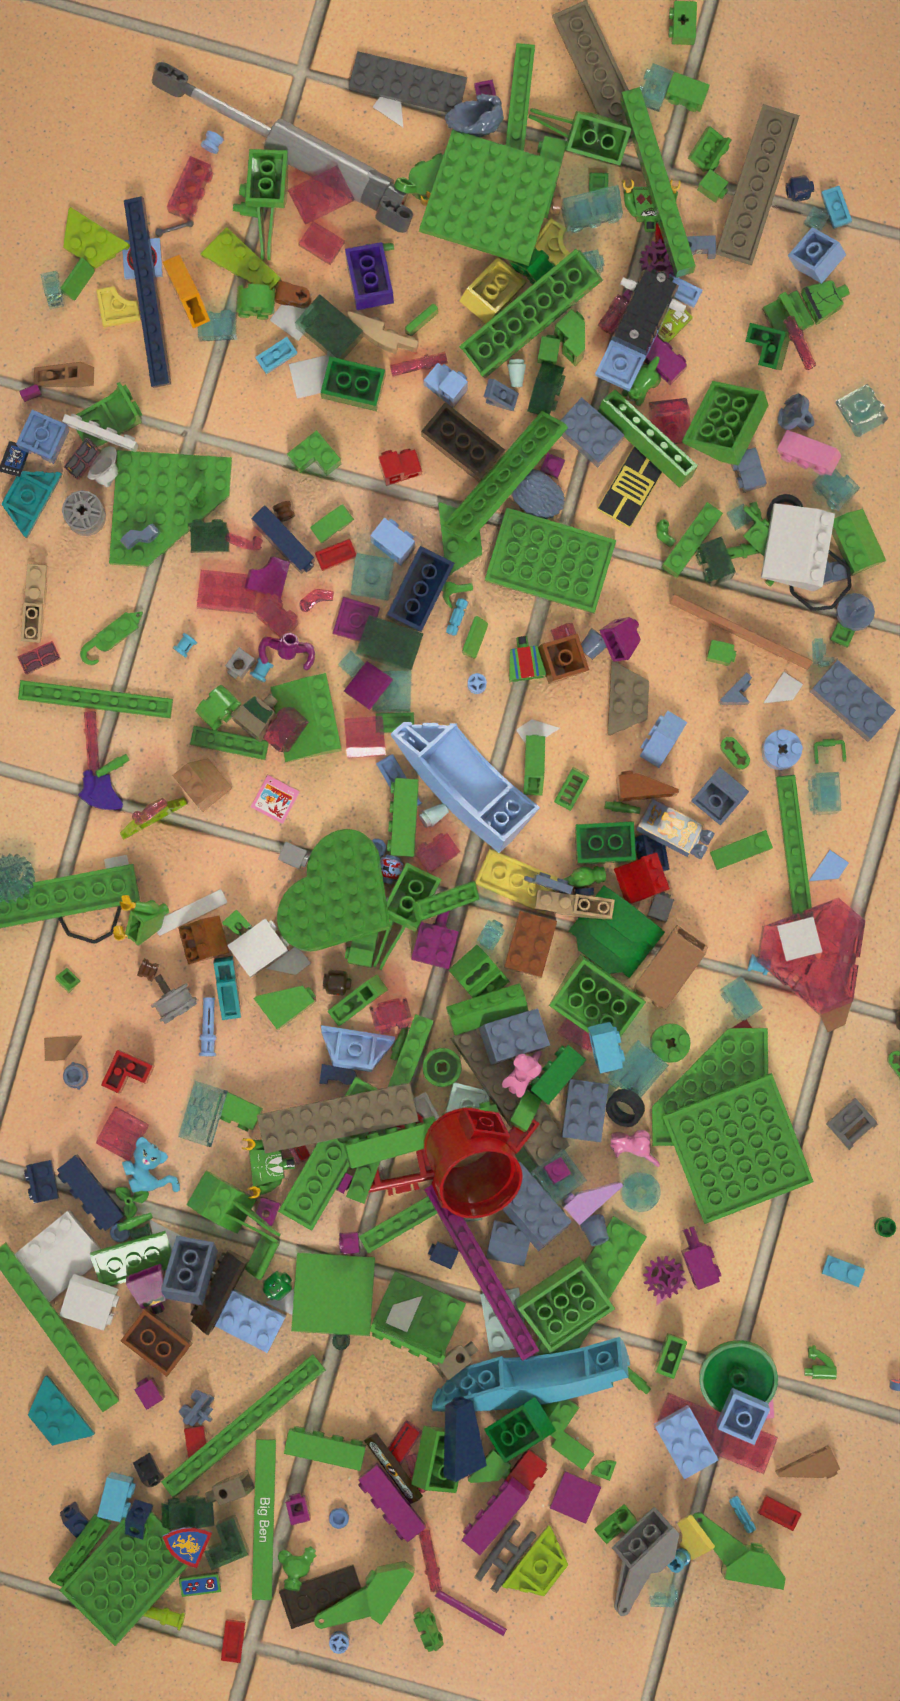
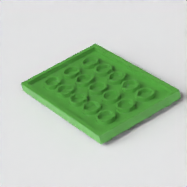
M506 508L485 581L595 614L616 540Z
M152 1511L145 1524L143 1540L125 1534L126 1518H124L59 1590L114 1646L118 1645L188 1567V1565L179 1562L167 1549L162 1536L171 1532V1530ZM130 1527L133 1532L139 1533L138 1529Z

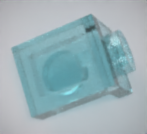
M815 638L812 641L813 664H818V667H829L835 661V657H823V655H826V644L823 643V638Z
M669 1584V1596L662 1592H656L654 1596H649L651 1607H674V1602H678V1590H675L673 1584Z

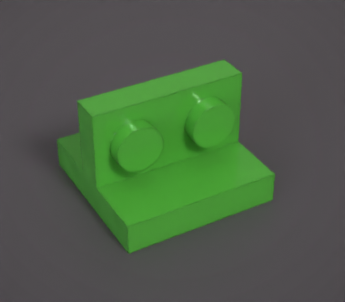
M797 290L788 295L784 292L778 296L776 301L763 307V311L772 328L790 332L791 336L814 325V321Z

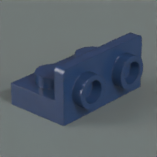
M646 835L635 837V850L638 860L643 856L657 853L663 871L670 870L665 845Z
M52 1160L26 1165L27 1169L24 1170L26 1181L30 1182L31 1188L28 1189L30 1200H33L35 1204L58 1199L59 1193Z

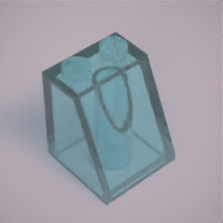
M637 1040L624 1054L623 1068L610 1071L606 1077L610 1079L608 1083L615 1089L620 1087L621 1089L631 1090L641 1098L669 1065Z

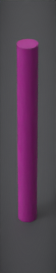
M437 1590L435 1597L504 1636L506 1628L441 1590Z

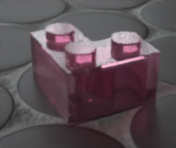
M267 593L255 606L253 612L262 623L282 638L284 634L291 633L298 626L299 623L296 620L298 616L290 609L287 612L283 608V601L277 595L273 594L271 596Z
M440 833L433 838V843L427 844L424 842L416 848L415 856L426 872L431 874L460 854L459 849L448 833L445 835Z

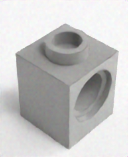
M239 647L225 666L230 676L235 679L237 677L243 679L256 661ZM241 660L245 663L244 667L239 670L235 669V662Z
M285 842L278 860L300 870L301 866H306L309 856H307L308 852Z

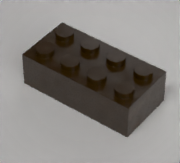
M446 402L421 431V437L479 483L505 454L504 448Z

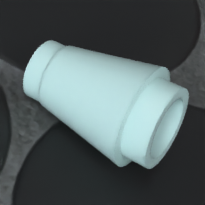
M509 360L507 366L511 387H523L526 369L524 360Z
M442 803L423 810L419 818L426 828L433 827L449 811L446 805Z

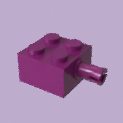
M450 911L437 915L436 921L433 924L421 922L411 958L412 961L449 970L459 932L447 929L448 927H446Z
M694 1226L689 1227V1230H682L689 1247L681 1250L694 1287L700 1290L719 1283V1277L722 1275L718 1265L713 1264L712 1258H715L711 1246L709 1247V1245L707 1246L699 1241Z

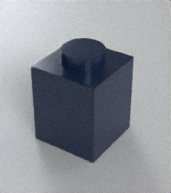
M437 1241L436 1245L432 1243L428 1255H431L429 1260L451 1269L459 1251Z

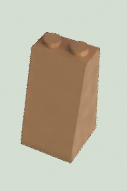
M209 758L189 762L172 775L202 812L232 789L231 785Z
M676 925L634 986L636 992L644 998L646 996L650 998L652 1004L657 1008H664L666 1010L706 955L708 946Z

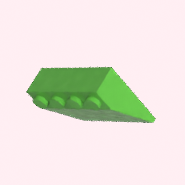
M712 381L682 442L720 462L739 466L769 406L765 392Z
M326 673L270 687L272 696L278 701L274 708L285 762L342 751Z
M580 954L566 974L549 1006L586 1032H588L587 1027L610 1022L613 1027L617 1028L621 1037L646 1001L635 991Z
M580 1256L515 1299L519 1311L550 1353L615 1310V1307Z

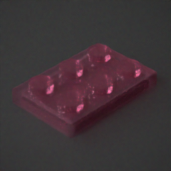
M338 165L288 189L305 225L355 200Z
M201 570L197 609L254 614L257 592L244 588L248 574Z

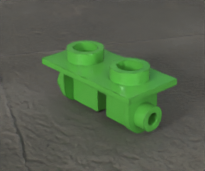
M429 1607L422 1613H415L413 1620L418 1632L423 1630L426 1632L420 1635L424 1648L428 1652L437 1651L444 1643L443 1636L436 1626L434 1614L431 1613Z

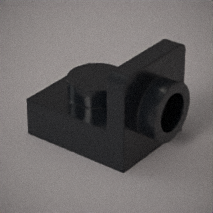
M151 1453L133 1462L138 1476L145 1486L154 1487L161 1482L160 1480L165 1478L163 1473L159 1471Z

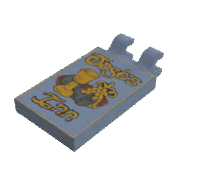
M653 798L636 829L638 832L686 857L692 854L698 859H702L708 848L705 845H709L715 834L710 830H702L703 825Z

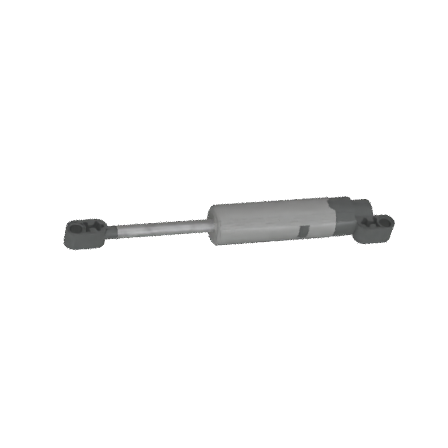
M158 62L155 65L152 84L175 97H182L185 94L266 138L264 150H287L289 165L377 211L375 217L380 223L400 233L408 231L413 217L412 210L404 206L408 193L396 189L392 178L283 119H278L272 127L265 125L189 84L187 74L165 62Z

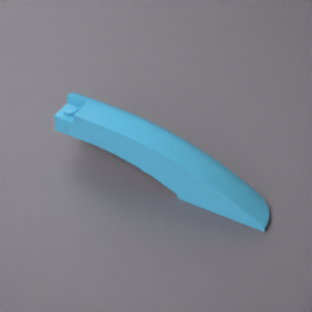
M621 1337L565 1352L530 1356L521 1361L520 1357H496L466 1366L450 1380H446L447 1382L441 1389L438 1388L434 1395L432 1410L445 1412V1404L460 1396L473 1401L475 1411L518 1408L536 1397L541 1405L612 1388L615 1381L629 1378V1355Z

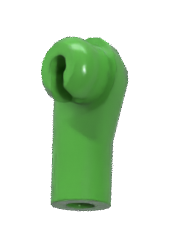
M662 519L656 526L657 538L671 548L676 540L668 533L669 522Z

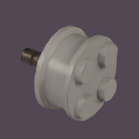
M161 974L154 978L164 993L161 996L162 998L150 1005L152 1008L155 1007L161 1016L160 1022L163 1021L166 1024L197 1004V998L191 996L187 989V983L177 989L170 990Z

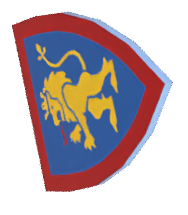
M186 1527L173 1530L162 1537L173 1557L179 1562L197 1568L212 1532L201 1528Z

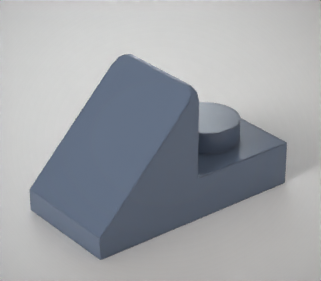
M489 379L483 397L486 398V403L489 405L514 411L519 393L495 379Z
M827 561L823 585L847 579V570L838 561L831 563Z
M746 673L718 703L721 705H748L750 701L739 691L741 690L744 693L751 685L749 681L752 677Z

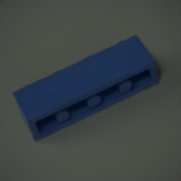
M78 1154L74 1155L57 1169L59 1179L64 1184L68 1183L71 1187L70 1193L75 1199L79 1198L82 1201V1208L88 1215L90 1213L95 1218L94 1223L100 1230H108L125 1216Z

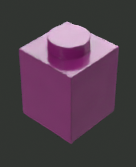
M145 1377L137 1382L138 1387L134 1389L146 1410L165 1398L153 1377L149 1380Z

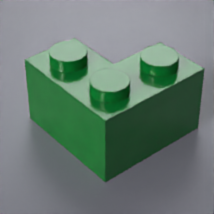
M534 248L529 266L508 260L515 271L526 276L532 285L555 267V265L548 261L549 256L543 250L538 251L536 248Z
M750 323L745 342L763 346L758 365L782 370L791 333Z

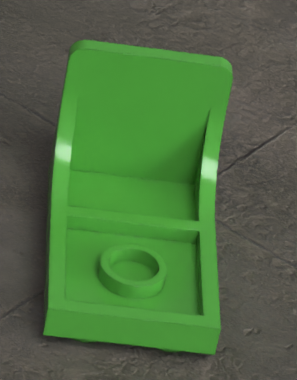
M118 382L116 383L117 388L112 394L76 415L80 416L84 422L93 421L98 423L102 429L106 430L107 427L114 429L118 435L141 424L140 417L143 415L135 401L131 402L133 397L126 384L122 386ZM77 430L83 443L86 440L94 449L107 443L105 440Z

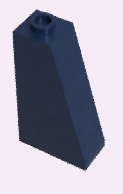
M265 505L251 518L253 526L301 574L304 571L306 573L314 567L315 558Z
M461 1396L455 1397L451 1402L445 1404L444 1477L457 1482L487 1466L473 1401Z

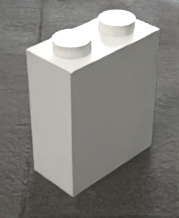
M267 919L262 920L227 945L250 978L289 951L286 948L289 945L282 936L279 938L275 931L278 928L272 920L269 922Z
M74 1274L69 1282L59 1316L104 1331L107 1325H111L114 1314L111 1312L113 1307H117L120 1296H117L118 1288Z

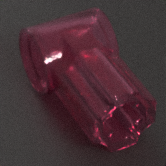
M618 294L611 302L609 310L599 321L598 326L604 332L612 334L619 324L629 301Z

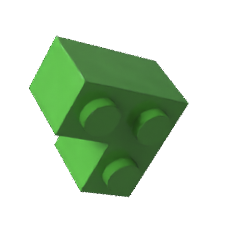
M317 430L287 453L289 461L299 473L315 462L325 475L328 476L342 465L341 459Z

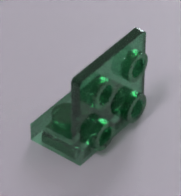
M214 519L212 522L204 523V520H193L192 523H188L191 533V553L230 552L227 522H223L221 519Z

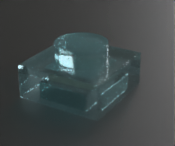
M813 206L804 221V225L809 228L813 227L821 232L830 215Z
M744 504L726 513L735 531L753 521L743 510Z
M350 651L340 661L338 666L353 678L365 663Z

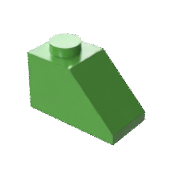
M492 1448L485 1457L487 1466L470 1474L468 1481L470 1483L499 1481L501 1477L505 1479L511 1472V1463L509 1461L504 1463L499 1453Z

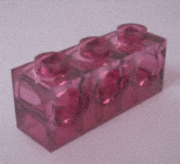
M192 156L189 157L166 206L169 213L187 221L190 220L191 216H195L198 209L196 205L199 199H203L206 192L204 188L213 178L214 173L210 164ZM199 169L204 171L200 176L194 174ZM190 186L196 187V190L192 193L186 191ZM180 204H188L186 209H179Z

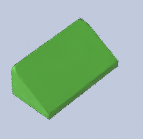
M80 258L60 287L62 293L74 301L95 272L94 268L84 258Z
M478 616L474 617L462 650L463 655L471 658L477 657L488 627V623Z

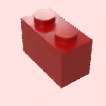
M529 1448L516 1462L504 1481L508 1482L513 1477L529 1491H532L536 1485L534 1481L538 1477L542 1478L548 1470L546 1468L547 1462Z

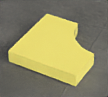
M550 218L539 233L535 248L538 251L543 250L549 256L548 261L556 266L570 253L566 250L563 243L566 228Z
M115 286L96 289L104 328L141 321L137 301H129L122 298L117 293Z
M692 1515L681 1519L677 1523L683 1536L682 1542L679 1545L689 1552L691 1560L711 1551L715 1547Z

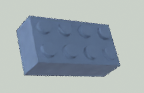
M839 660L832 665L810 690V693L867 742L872 739L896 711Z
M520 1162L523 1175L520 1190L515 1198L502 1210L523 1232L533 1246L540 1251L567 1229L572 1221Z

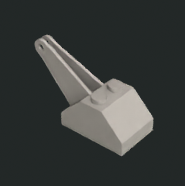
M655 1507L612 1547L622 1559L614 1609L620 1616L629 1614L650 1574L661 1572L675 1559L679 1533Z

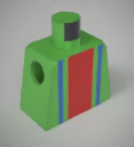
M527 636L517 637V648L510 649L509 683L545 678L546 672L538 647L529 646Z

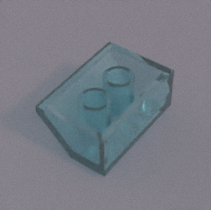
M616 185L563 198L561 212L566 231L575 233L583 230L585 227L596 228L601 223L618 222L623 214L619 186Z

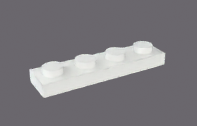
M71 414V416L64 415L62 422L71 428L136 452L139 445L132 436L126 434L124 437L120 436L114 429L108 427L106 430L102 429L98 423L93 421L84 422L80 416Z

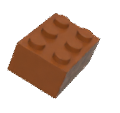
M519 911L504 968L542 978L557 921Z
M148 1308L143 1310L121 1339L123 1344L166 1377H168L193 1344Z

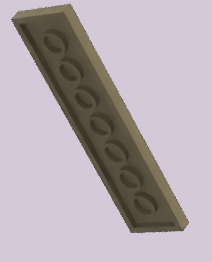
M587 0L553 14L552 19L596 113L628 125L620 98L621 93L629 89ZM631 134L626 146L633 144Z
M765 104L762 105L716 255L748 265L753 264L800 115Z
M479 1028L453 1036L450 1039L493 1103L497 1105V1109L512 1128L513 1125L509 1123V1120L516 1109L515 1106L520 1097L518 1098L516 1093H511L508 1087H502V1083L513 1072L514 1062L510 1059L491 1065ZM528 1084V1086H527V1088H526V1091H528V1092H530L531 1094L535 1095V1094L530 1090L531 1087H530L529 1084ZM540 1103L534 1119L540 1125L523 1145L537 1168L570 1146L565 1137H562V1133L542 1103Z
M410 1082L257 1114L265 1154L418 1122Z

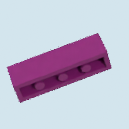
M657 334L644 362L649 365L655 357H659V363L655 370L661 375L662 379L671 385L686 370V360L682 355H676L672 351V346L668 342H663L659 339Z
M378 1462L359 1477V1487L364 1493L368 1492L370 1494L372 1504L376 1509L381 1508L385 1513L382 1515L389 1525L392 1523L397 1529L395 1533L401 1540L405 1539L408 1543L426 1528L424 1521Z
M513 1477L508 1482L505 1480L498 1489L500 1492L497 1496L493 1494L486 1503L488 1505L486 1509L483 1510L481 1508L474 1517L476 1519L473 1524L468 1523L462 1531L464 1533L462 1541L479 1555L483 1553L529 1498L531 1491Z

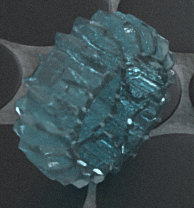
M9 853L5 857L2 854L0 858V903L3 900L9 903L11 899L16 902L18 897L23 899V894H29V888H33L35 871L31 863L24 856L20 857V855L16 854L13 857ZM23 872L22 878L18 880L20 874Z

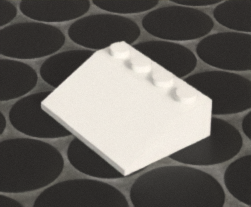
M773 504L761 578L809 591H816L822 588L835 513L815 508Z
M69 1210L16 1252L15 1255L50 1302L68 1288L74 1274L82 1276L93 1267L90 1252L100 1250L101 1248L71 1210Z

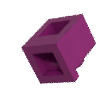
M261 1197L256 1214L270 1226H273L281 1203ZM264 1210H268L270 1212L269 1217L263 1216L262 1213Z
M359 1232L339 1233L340 1253L360 1252Z
M300 1493L289 1495V1499L285 1503L290 1524L295 1525L310 1521L311 1515L306 1496H301ZM300 1504L302 1509L296 1510L294 1506Z

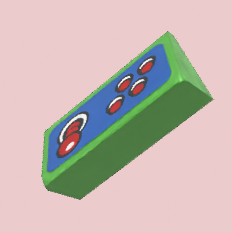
M219 1572L179 1577L182 1597L221 1592Z

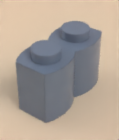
M756 447L746 450L739 466L731 464L733 471L736 470L738 474L736 478L737 486L739 489L742 488L743 493L766 486V478Z

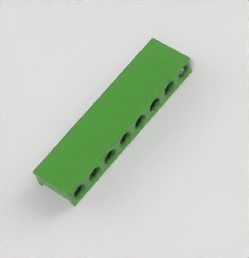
M575 249L459 347L477 368L481 376L486 378L600 284L603 279L583 253Z

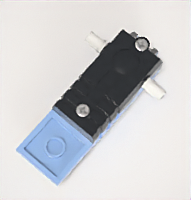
M652 269L651 272L644 270L638 283L623 277L620 285L633 291V294L595 373L596 377L630 392L669 308L682 313L686 308V305L674 299L679 285L673 282L674 278H667L666 273L662 271L656 273L655 269Z

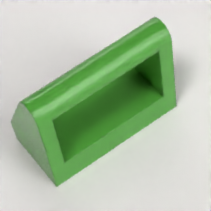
M262 1235L245 1270L261 1280L280 1242L277 1241L275 1243Z

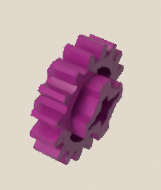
M659 239L658 244L651 241V247L645 245V251H641L642 258L639 260V263L643 264L641 271L647 270L651 272L652 269H655L656 273L658 271L665 272L667 278H669V274L675 276L670 264L671 262L668 260L669 256L666 246L662 244V240ZM648 256H649L650 259L652 260V262H651L650 265L648 264V261H647Z
M658 1256L656 1263L652 1260L650 1261L651 1267L645 1266L648 1273L643 1274L644 1277H647V1280L643 1283L649 1284L648 1292L654 1290L653 1296L660 1293L661 1299L664 1298L665 1294L671 1298L672 1292L676 1295L678 1294L677 1288L683 1289L680 1282L685 1281V1278L681 1277V1274H684L685 1271H679L681 1264L675 1265L674 1258L668 1261V1256H665L664 1260L661 1261V1258ZM664 1264L672 1266L675 1270H666ZM657 1266V1274L651 1277L653 1269ZM662 1270L666 1275L669 1274L666 1284L663 1280H659V1277L662 1276ZM677 1278L676 1284L671 1288V1281ZM653 1284H661L664 1291L657 1289Z

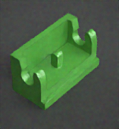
M235 910L222 922L224 926L229 927L239 936L242 934L237 928L241 929L242 926L248 930L253 928L238 910Z

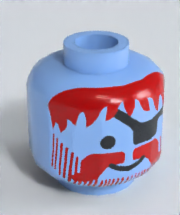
M391 855L380 858L383 882L392 884L393 881L398 880L404 864L400 861L401 858Z

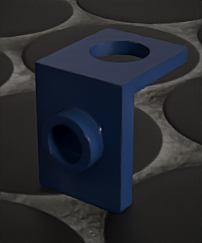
M134 1500L125 1519L126 1535L144 1539L145 1524L153 1509L152 1504ZM130 1527L138 1529L139 1533L133 1532Z

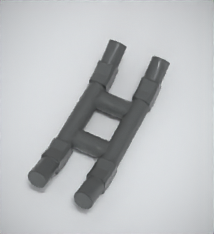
M514 1520L506 1529L474 1577L481 1582L492 1564L500 1568L502 1571L491 1587V1590L495 1593L499 1591L510 1572L537 1536L533 1531H530L519 1547L512 1544L509 1540L521 1525L518 1520ZM503 1548L513 1553L507 1564L498 1558Z

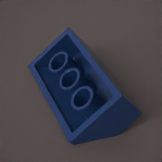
M420 546L385 617L402 626L422 632L455 563Z

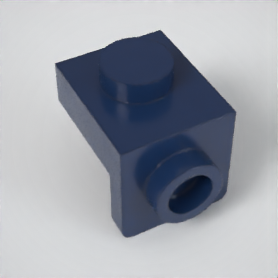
M76 1502L66 1506L60 1512L63 1524L78 1538L89 1523L88 1518L80 1511Z

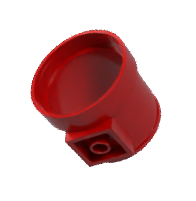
M476 1108L455 1109L439 1117L430 1126L425 1135L424 1151L435 1175L431 1184L441 1207L448 1209L457 1216L463 1218H482L492 1215L506 1207L520 1190L523 1177L522 1169L513 1150L507 1145L510 1135L499 1112L484 1111ZM486 1152L480 1159L469 1165L454 1167L458 1162L470 1155Z

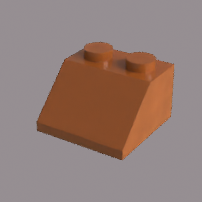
M578 634L547 642L538 647L548 684L589 671Z

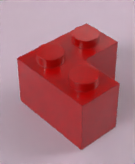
M404 449L400 451V454L397 451L392 452V450L381 453V456H378L379 466L386 486L422 475V469L415 449Z
M117 1050L101 1086L116 1093H122L128 1077L147 1084L155 1066L126 1052Z

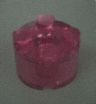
M403 997V1001L395 998L378 1003L379 1007L375 1009L373 1005L369 1007L375 1030H379L380 1034L390 1032L391 1028L398 1026V1029L410 1026V1021L413 1020L407 997Z

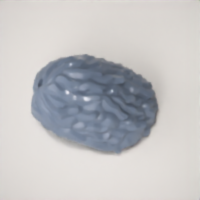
M481 93V95L476 96L477 101L472 100L458 103L454 106V109H451L445 115L448 128L476 137H483L484 135L494 133L504 119L500 98Z
M532 469L511 494L514 501L527 514L544 519L553 518L554 515L559 514L565 502L562 488L552 478L536 469Z

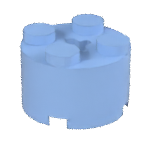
M785 729L777 730L764 740L761 749L762 759L772 769H789L800 759L803 747L800 739L793 732ZM783 746L785 750L780 754L778 752L779 747L781 748Z

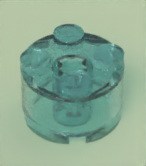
M634 1172L628 1175L622 1182L623 1187L620 1188L621 1199L630 1209L637 1212H646L658 1203L661 1189L653 1176L645 1172ZM640 1186L645 1190V1193H642V1197L635 1194V1191Z

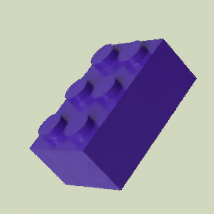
M383 243L345 249L346 263L356 310L393 304V289Z

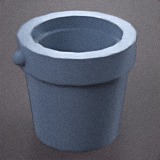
M593 628L590 629L588 635L581 643L584 653L592 660L605 648L607 649L602 636Z
M74 1062L68 1065L63 1073L65 1084L78 1090L87 1083L89 1078L87 1068Z
M603 1215L590 1216L580 1224L582 1231H584L592 1246L601 1245L608 1241L609 1237Z

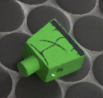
M830 280L822 284L804 287L800 294L815 324L818 325L842 308L844 304L842 298L850 295L846 284L836 288L834 282Z

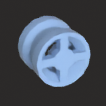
M207 131L206 139L201 142V147L213 154H217L219 151L218 147L223 143L224 139L215 132Z
M475 673L469 677L467 686L471 693L480 694L485 691L487 681L482 674Z
M343 1631L334 1632L329 1641L330 1649L336 1654L344 1653L349 1646L348 1635Z

